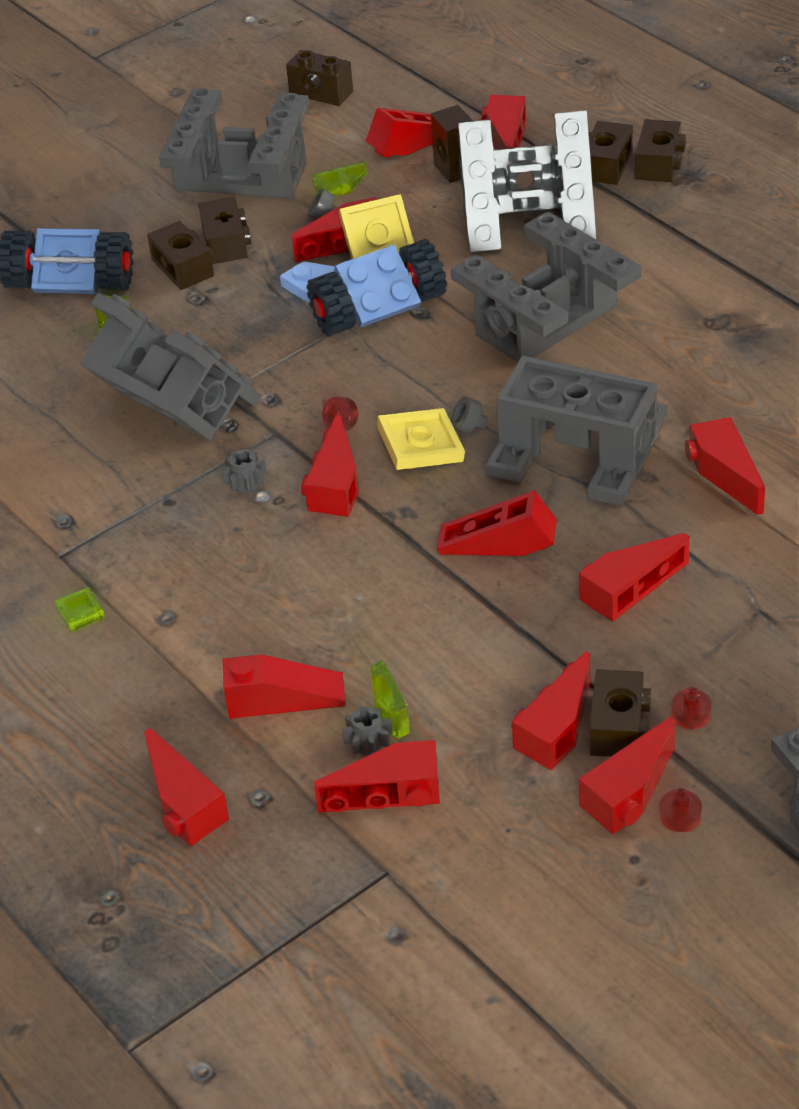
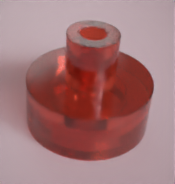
M332 397L328 399L322 409L323 422L330 429L335 416L339 415L342 418L345 431L352 429L358 420V408L355 402L348 397Z
M686 688L673 697L671 717L682 728H702L711 719V700L707 694L697 688Z
M679 788L666 793L660 801V820L666 828L675 832H688L699 825L702 803L696 794Z

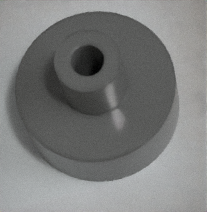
M322 188L311 203L307 215L316 220L336 209L337 207L332 205L334 194Z
M467 396L458 401L451 416V423L455 430L469 434L475 427L480 429L485 427L487 416L481 414L482 406L479 401Z

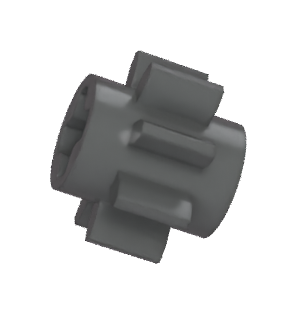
M241 449L233 452L229 458H225L226 467L222 468L224 483H231L232 491L251 493L259 485L264 484L263 476L267 474L265 460H258L257 452L253 453L250 450Z
M360 707L352 715L345 716L346 727L342 729L344 744L353 743L354 754L370 755L381 750L383 746L387 747L390 745L389 734L393 733L391 718L382 719L381 708Z

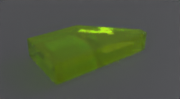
M362 162L312 175L313 185L317 192L324 188L334 194V197L349 194L368 173L367 164Z
M381 660L370 667L374 708H381L382 719L391 718L392 734L400 739L410 733L408 706L386 664Z

